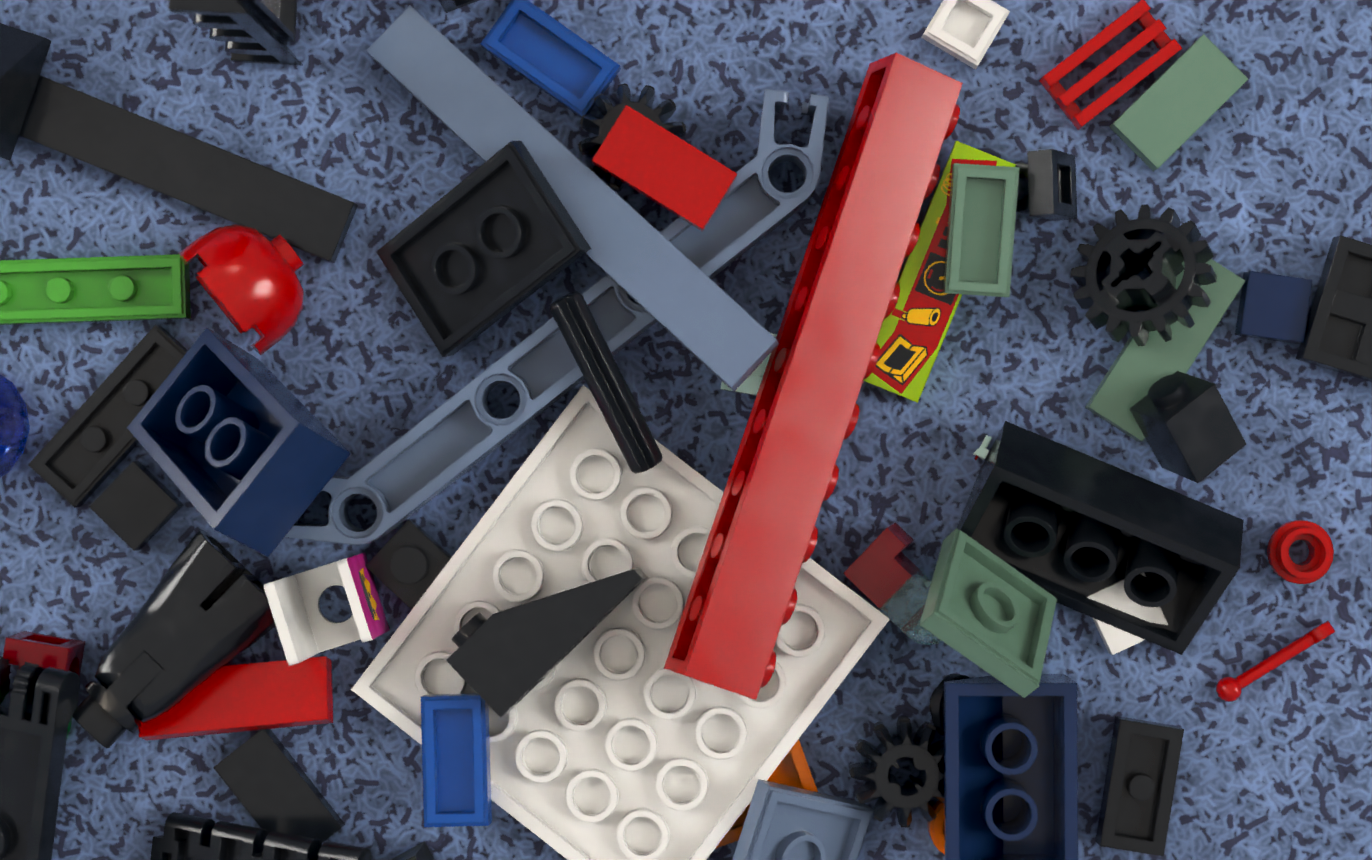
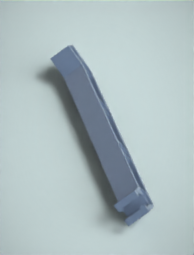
M765 89L757 156L736 172L737 178L704 231L699 230L679 217L660 232L710 279L800 210L812 198L820 177L829 96L811 94L809 103L802 102L801 115L813 116L806 147H799L793 144L779 145L774 141L775 112H780L781 104L788 105L789 92ZM780 162L794 163L801 169L804 175V184L794 192L784 193L778 191L769 180V170ZM605 275L582 294L612 356H615L658 322L644 308L633 303L628 298L627 293L608 275ZM554 317L351 477L333 476L321 490L331 495V502L328 508V524L298 523L297 520L285 537L360 545L371 543L387 536L582 382L585 378ZM509 382L517 388L520 394V404L518 410L512 416L500 419L491 413L487 398L495 385ZM358 494L368 496L377 507L376 520L367 530L357 528L348 517L349 503Z

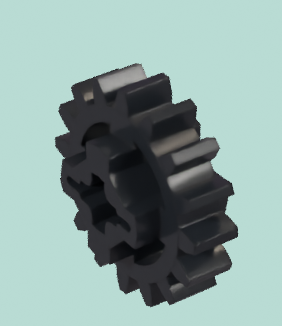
M1148 204L1141 205L1138 219L1129 220L1127 215L1120 209L1115 212L1116 227L1108 230L1105 226L1098 223L1092 227L1099 239L1095 246L1079 244L1077 250L1087 262V265L1071 269V276L1078 285L1083 286L1073 293L1074 298L1082 309H1089L1085 316L1096 329L1106 325L1105 331L1113 341L1119 342L1128 330L1138 346H1145L1149 332L1157 330L1165 342L1172 340L1171 324L1177 320L1188 328L1195 324L1188 311L1192 305L1198 307L1209 306L1211 301L1200 286L1209 285L1217 281V275L1212 266L1206 264L1214 255L1206 240L1198 241L1201 234L1196 224L1190 220L1180 226V219L1174 209L1168 207L1162 213L1159 220L1155 218ZM1110 263V274L1104 279L1106 269ZM1143 270L1150 275L1144 280L1137 276ZM1184 270L1182 281L1176 290V276Z

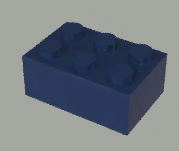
M207 327L127 427L214 530L269 557L351 454L258 358Z

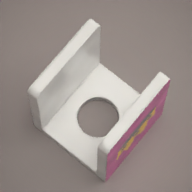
M365 552L264 584V590L289 666L301 663L320 652L358 640H361L362 643L373 640L390 630L372 572L366 567L368 560ZM339 585L345 588L353 615L344 622H331L320 611V597L330 586Z

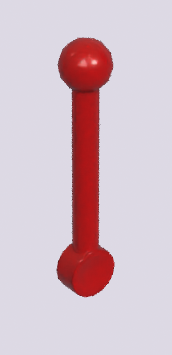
M1326 621L1236 678H1222L1216 686L1218 696L1226 702L1237 700L1244 687L1335 632L1329 621Z

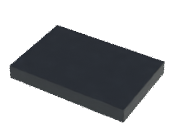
M510 141L376 252L442 357L454 355L591 248L523 142Z

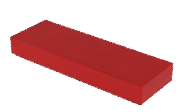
M327 656L308 658L292 666L288 665L287 660L222 666L171 709L145 723L140 721L139 737L147 741L333 723L332 660Z

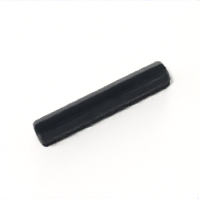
M572 292L557 299L550 305V311L630 470L637 474L653 468L662 461V454L582 294Z

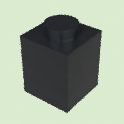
M1179 371L1156 381L1150 387L1148 395L1130 408L1161 467L1196 483L1202 481L1246 445L1216 385Z

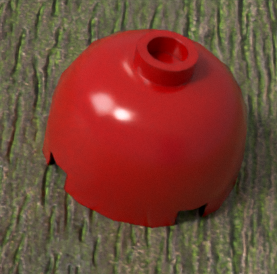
M237 224L229 225L206 233L178 253L186 265L197 257L204 269L198 272V276L195 278L241 334L243 332L246 333L251 328L256 331L261 338L251 346L260 355L279 342L295 326L303 309L304 296L303 288L295 271L304 264L280 234L269 241L252 227Z

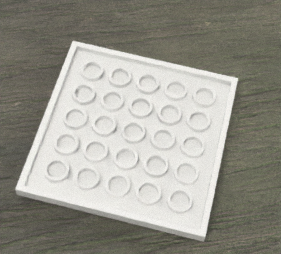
M584 385L351 690L422 745L421 696L478 694L446 661L459 648L451 639L476 614L480 612L486 619H489L495 613L639 567L647 577L510 712L500 717L489 706L491 800L567 860H707L751 802L758 779L765 781L769 779L890 619L809 558L805 563H802L794 586L797 590V602L794 612L789 621L781 625L773 649L776 653V665L773 675L767 685L760 688L756 700L664 669L724 492L657 440L655 442L662 454V461L647 471L637 474L633 473L591 390Z

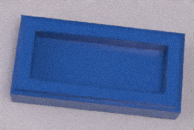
M511 0L480 44L483 49L581 118L583 115H588L596 105L594 98L606 91L621 69L619 64L528 0Z
M479 694L421 696L424 827L489 826L492 823L489 705Z

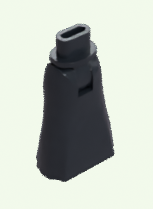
M199 529L170 566L146 603L109 647L100 661L95 674V678L100 683L93 680L85 686L89 695L76 708L72 717L97 742L109 749L126 730L134 733L141 727L140 721L145 723L171 709L218 669L245 651L276 626L264 585L206 531Z

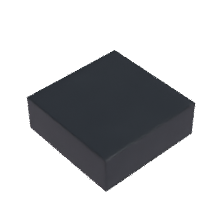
M133 461L89 507L134 551L141 550L184 504L139 461Z

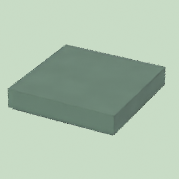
M956 528L942 542L919 625L1025 698L1037 689L1040 684L1057 599Z

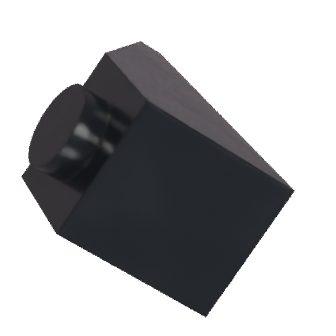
M638 567L495 613L489 619H486L479 612L453 636L451 640L459 648L446 661L502 717L510 712L647 576Z

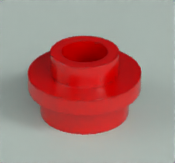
M1294 520L1281 525L1272 534L1268 543L1267 556L1271 568L1279 577L1291 583L1308 584L1317 581L1327 573L1333 561L1334 549L1328 533L1322 527L1310 521ZM1297 540H1303L1309 548L1307 559L1300 564L1294 563L1289 556L1290 546Z

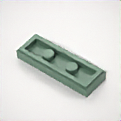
M1212 259L1206 262V264L1212 266L1217 275V281L1209 285L1200 286L1206 292L1211 302L1208 307L1192 305L1188 310L1195 324L1188 328L1177 320L1170 325L1172 340L1167 342L1163 340L1157 330L1149 332L1145 346H1138L1132 336H1130L1085 406L1086 409L1138 442H1143L1145 436L1130 408L1148 395L1150 387L1159 379L1173 375L1177 371L1187 373L1245 283L1244 279ZM1184 270L1176 276V290L1182 281Z

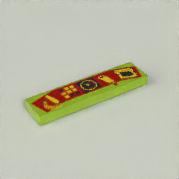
M959 141L954 142L920 225V235L912 253L907 257L897 281L900 285L897 304L892 313L883 320L876 341L880 346L877 364L870 376L863 380L917 403L963 295L943 293L952 164L1016 166V164Z

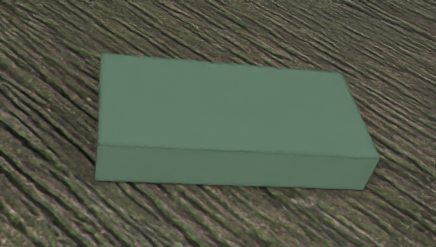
M1203 34L1109 128L1152 171H1155L1248 78Z
M952 164L943 293L1010 297L1020 167Z

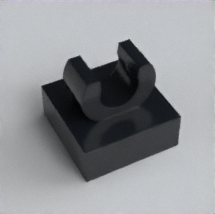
M1054 149L1027 151L1028 164L1014 163L1016 164L1015 167H1020L1019 178L1026 177L1028 179L1029 190L1023 199L1017 200L1016 212L1052 221L1077 219L1075 155Z

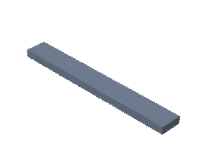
M411 5L366 50L380 66L484 162L489 160L510 141H522L591 249L585 255L733 392L779 345L777 339Z

